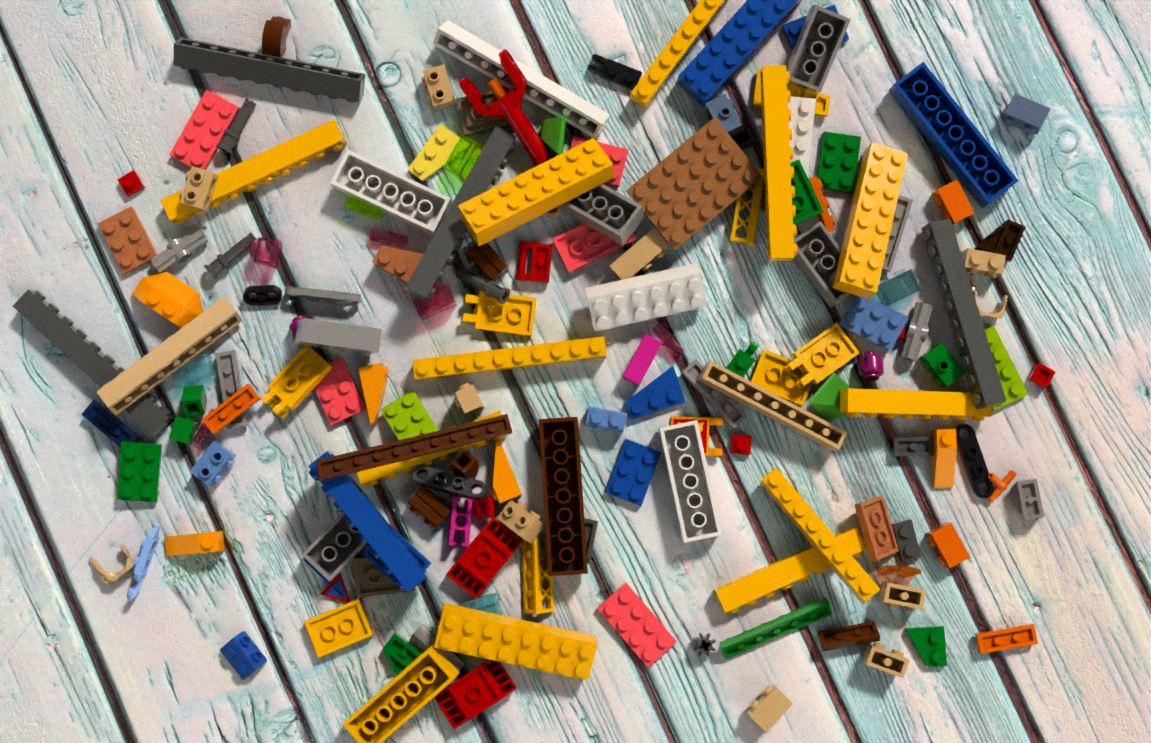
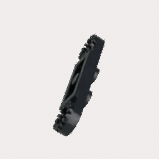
M959 425L956 427L957 447L973 492L979 498H988L993 494L994 486L988 479L989 472L976 434L970 425ZM963 428L969 432L967 439H962L959 435L960 430ZM981 483H985L988 487L985 494L979 492V485Z
M419 466L413 472V478L417 485L425 486L432 490L474 501L483 500L487 495L486 485L480 480L428 466ZM421 472H425L428 474V476L425 479L418 478V475L421 474ZM475 487H479L482 489V491L479 494L472 493L473 488L475 489Z

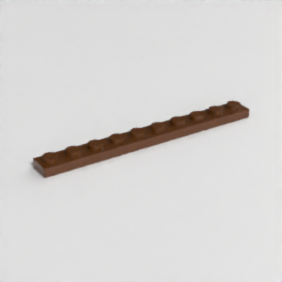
M505 414L316 460L315 464L320 481L509 435L513 432L508 415Z

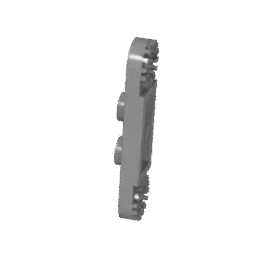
M285 286V295L305 297L307 301L318 302L319 299H324L326 303L337 304L338 301L361 303L360 294L352 293L351 295V293Z

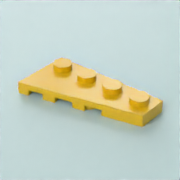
M757 69L752 107L762 109L761 70ZM793 82L787 83V90H790L791 96L816 99L814 116H828L829 96L797 86L798 84Z

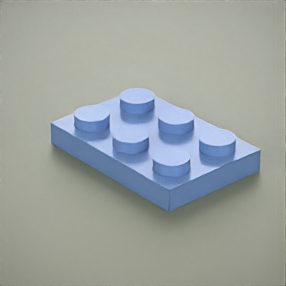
M855 295L839 326L891 352L909 317L871 298L865 299Z

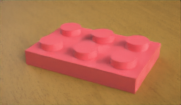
M574 136L570 149L589 139ZM597 142L613 163L614 178L604 184L619 187L628 149Z
M343 357L329 363L333 368L314 388L332 426L367 410Z

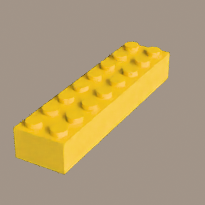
M592 138L458 205L461 220L478 246H481L613 179V163L597 141Z
M873 142L864 151L832 288L865 299H870L877 293L908 153Z
M448 603L443 604L434 642V648L587 681L598 645L595 635Z

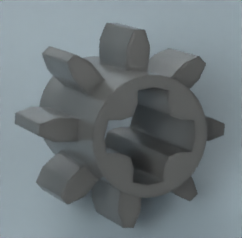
M699 633L698 639H692L696 643V646H693L692 649H699L698 656L705 653L709 657L711 650L716 651L712 647L716 640H709V633L706 634V637ZM702 640H705L706 643L709 642V644L706 645V649L699 647L700 645H702Z

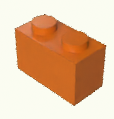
M958 180L932 193L935 205L939 206L942 211V219L950 218L952 225L975 213Z
M945 522L926 533L929 537L927 542L932 549L935 548L938 554L936 558L941 566L952 568L970 558L952 523Z

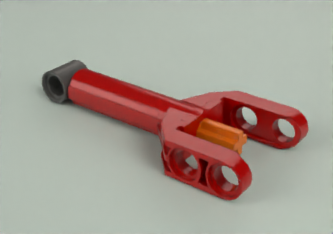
M504 49L499 53L500 63L517 88L506 93L497 77L487 84L497 98V101L488 106L474 83L469 81L468 78L464 77L458 83L478 114L506 119L537 166L550 160L551 154L521 109L527 79L511 54Z

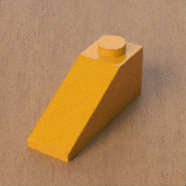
M382 363L358 367L368 416L372 425L377 424L387 386L386 378H389L387 366L384 367Z
M956 429L931 430V437H933V488L953 487L957 452Z
M501 441L496 442L493 473L494 489L491 490L494 500H499V503L522 495Z
M223 531L165 537L166 556L225 550Z

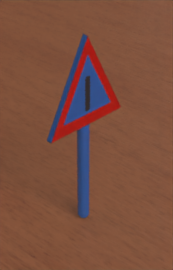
M304 558V561L329 584L320 593L321 595L347 603L350 602L341 573L332 582H329Z

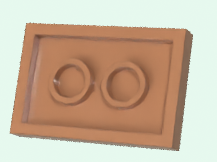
M131 206L98 223L123 274L126 275L151 262V259L158 255L134 207Z
M883 495L855 504L856 515L861 526V532L864 536L870 560L877 561L898 552V544Z

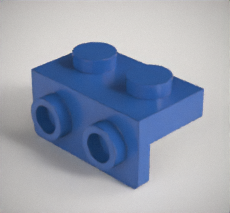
M245 631L236 635L220 649L242 680H245L267 662L265 656Z

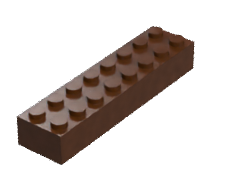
M578 417L539 419L548 576L588 574Z

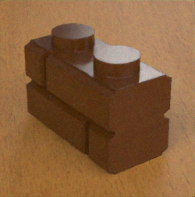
M476 243L466 252L468 256L466 261L473 268L477 266L481 271L479 275L487 281H496L509 269V266L488 243L478 246Z
M421 486L408 501L410 505L409 510L416 516L421 514L425 518L423 522L430 528L434 526L439 528L452 512V509L425 486Z

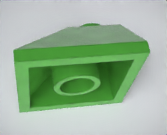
M563 116L543 119V125H539L538 135L553 157L562 154L564 149L566 117Z
M833 372L808 402L823 420L846 417L847 413H840V389L851 387Z

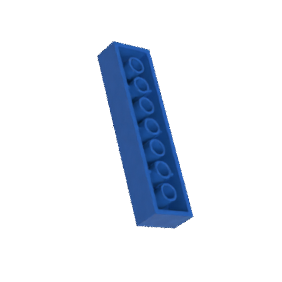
M747 0L679 74L676 83L705 107V103L710 101L801 0Z
M924 62L894 83L888 90L981 208L987 206L1019 181Z
M326 451L316 460L333 457L335 455L331 451ZM314 461L308 466L310 468L309 474L315 481H320ZM350 474L320 481L323 485L321 487L322 491L328 497H333L335 500L334 506L339 512H345L348 516L346 521L352 528L356 527L360 531L358 534L360 539L365 544L369 543L372 546V554L377 559L381 558L385 563L383 565L384 569L389 575L394 574L397 578L396 584L402 591L406 589L409 592L429 575Z

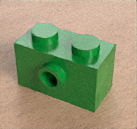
M942 342L936 344L919 357L921 366L932 374L934 383L942 388L948 387L965 374L964 370Z

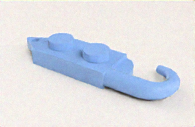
M156 524L150 535L144 538L140 545L142 551L133 565V568H135L133 572L135 574V581L133 587L129 588L127 592L128 600H133L137 596L160 539L158 537L160 526Z

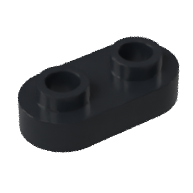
M275 285L249 286L243 293L244 302L251 306L276 305L282 298V290Z

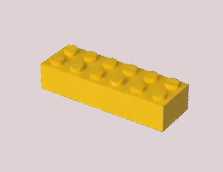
M433 643L349 716L342 725L358 743H382L449 685L460 672L440 649L434 648Z

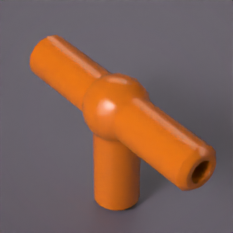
M1010 470L1002 480L994 473H990L988 479L996 487L993 494L987 500L993 503L1001 492L1007 489L1008 484L1015 478L1017 473Z

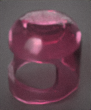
M264 237L254 240L250 248L252 261L271 268L278 266L282 255V241Z

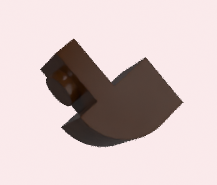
M272 16L271 20H266L262 35V54L277 57L283 56L286 50V35L291 27L290 19Z
M464 449L450 462L452 468L450 473L472 479L476 478L479 471L478 460Z

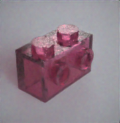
M440 284L436 286L437 290L433 298H428L426 303L418 298L412 299L422 320L457 306L449 285Z

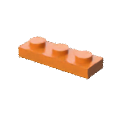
M817 176L808 178L824 211L817 215L818 220L831 232L835 230V220L832 215H829L827 209L829 208L827 198L823 197L821 191L823 190L822 182L820 179H817Z
M248 383L202 418V420L215 435L261 400V397Z
M1032 623L975 633L980 654L1038 644L1035 626Z

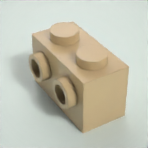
M445 65L423 70L424 77L421 80L424 89L428 88L430 95H427L429 106H434L435 111L457 105Z
M192 166L185 177V188L180 192V203L186 207L207 213L219 176L214 172Z
M970 248L961 252L967 274H980L990 279H995L1003 274L1006 255Z
M466 383L458 387L459 390L455 392L457 397H454L457 407L463 409L464 414L469 415L485 408L473 384Z
M510 499L497 519L521 538L532 544L545 524L539 520L541 516L537 513L526 511L528 507L520 501L515 503Z
M882 581L879 600L884 602V606L896 608L897 604L902 605L904 610L915 612V608L923 610L926 590Z
M874 642L871 645L867 643L861 662L904 678L909 659L903 657V652L892 649V652L885 650L886 646Z
M774 684L771 687L767 686L761 692L762 696L757 701L753 700L747 707L749 709L747 714L765 732L793 705Z

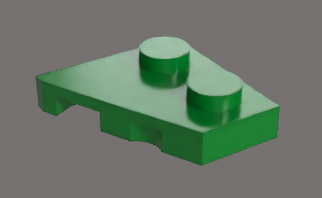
M944 626L905 628L906 633L911 638L914 647L921 655V659L927 667L947 666Z
M396 632L382 648L396 675L421 654L418 649Z

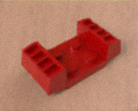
M492 517L446 575L477 599L523 541Z
M487 659L463 677L447 685L434 698L453 729H456L503 699L506 695L517 689L501 662Z

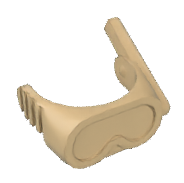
M970 281L976 300L977 290H975V281ZM1003 296L1000 307L993 312L985 313L978 307L980 316L1002 319L1008 296Z
M121 544L120 548L128 558L126 559L125 568L119 572H107L97 563L94 557L89 558L90 563L104 584L113 583L133 567L135 561L124 544Z

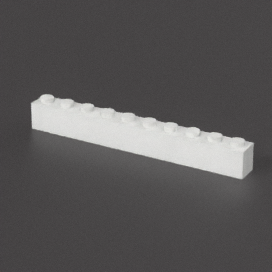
M450 21L445 22L438 28L433 42L435 46L492 79L497 77L500 84L511 90L517 88L500 63V50ZM515 60L527 79L524 98L557 117H566L567 123L591 137L597 138L604 129L610 114Z

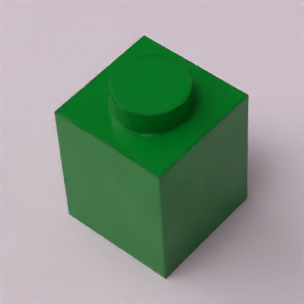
M203 385L184 387L181 404L185 416L205 414L207 396Z
M185 414L182 417L176 416L169 439L193 444L199 422L193 421L194 417L185 416Z

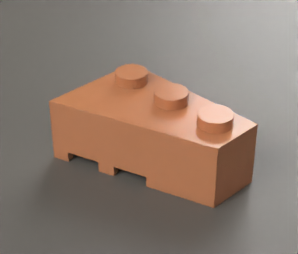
M381 245L372 263L407 284L423 254Z

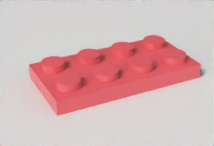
M206 90L169 155L189 167L194 166L207 170L218 150L216 145L220 144L225 135L224 131L230 128L240 108Z
M583 223L553 238L552 241L568 273H571L637 241V238L633 232L625 245L622 246Z
M626 582L597 607L647 667L652 665L677 643L674 637Z

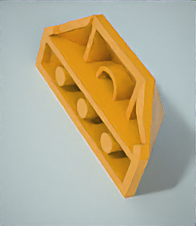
M167 271L142 278L131 293L142 303L181 328L203 312L199 293Z

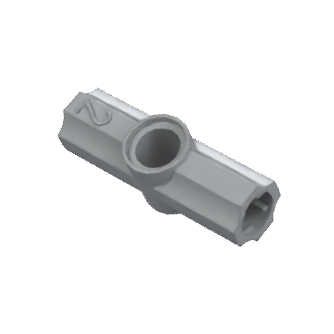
M197 227L184 237L171 241L164 251L151 259V262L159 273L165 272L176 263H181L190 258L192 252L208 242V239L202 230Z
M916 302L911 321L908 322L905 329V341L900 353L901 358L914 362L917 361L922 343L928 335V322L933 306Z
M423 624L411 636L424 650L435 642V635ZM440 649L458 671L464 666L465 663L454 652Z

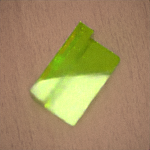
M461 135L443 168L465 181L483 147L477 141Z
M352 197L350 199L347 198L344 206L347 210L380 222L383 221L385 216L383 211Z

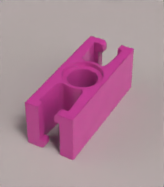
M645 334L622 378L639 386L662 342Z
M456 496L455 498L453 497L449 545H458V541H454L457 529L465 530V542L461 543V546L468 547L470 545L474 500L466 498V501H469L467 513H459L458 500H461V497ZM459 516H464L467 520L464 527L457 525L456 520Z

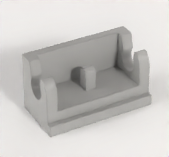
M1037 479L1017 481L1024 520L1043 518L1044 513Z

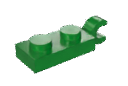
M753 341L745 352L739 349L726 366V369L743 377L755 362V359L751 356L759 345Z

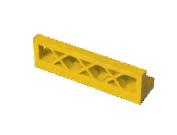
M756 168L762 176L765 175L764 169ZM763 177L754 184V190L752 187L749 188L753 193L751 200L746 203L742 195L737 198L731 242L746 243L749 247L755 246L765 186ZM746 207L750 212V217L742 221L739 217V212ZM744 226L747 230L746 238L735 237L736 230Z
M546 534L537 535L532 544L522 538L524 613L540 614L554 612L553 576H548ZM545 538V548L542 550L540 539ZM543 558L546 560V566L544 569L541 567V561ZM543 578H545L547 582V585L544 589L541 586V581L543 580ZM545 597L547 599V608L542 609V600Z

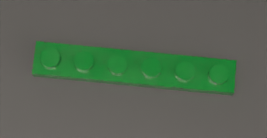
M826 597L816 600L807 606L798 608L767 623H762L760 626L725 639L719 643L725 660L832 615L829 601Z

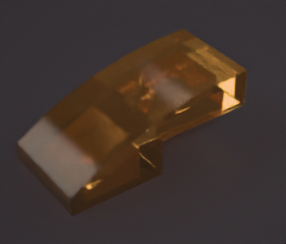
M895 564L876 567L878 575L882 576L897 572L898 577L906 578L922 573L921 569Z

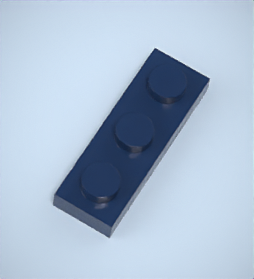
M93 400L81 414L120 448L122 441L136 442L140 437L97 400Z

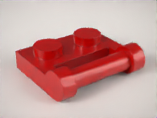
M518 242V249L520 251L518 273L515 274V280L549 283L552 244ZM528 249L533 250L531 275L525 274Z

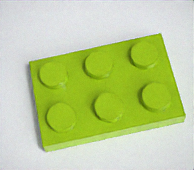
M414 390L380 409L398 440L439 431Z

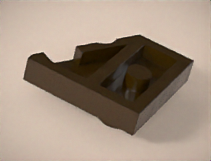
M1008 219L978 243L975 248L1006 255L1005 261L1011 262L1026 227Z

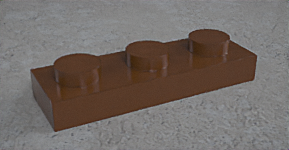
M875 621L818 631V639L824 652L880 641V634Z

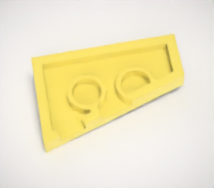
M440 124L407 170L424 182L441 170L447 163L455 160L461 153L469 150L471 145Z

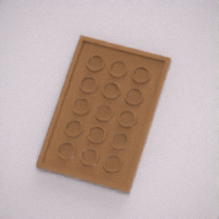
M714 117L628 188L626 192L634 202L643 207L645 216L670 247L676 250L763 176L716 117Z

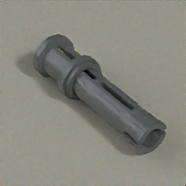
M245 98L230 128L224 131L223 139L220 144L216 145L218 149L232 155V149L236 142L240 140L241 136L239 134L256 103L251 100L249 102V99Z
M250 232L223 255H217V259L209 265L206 264L204 267L216 279L218 274L226 268L229 269L234 260L259 241Z
M460 267L456 273V278L484 292L485 296L493 297L500 304H504L510 296V289L498 286L495 281H487L463 267Z

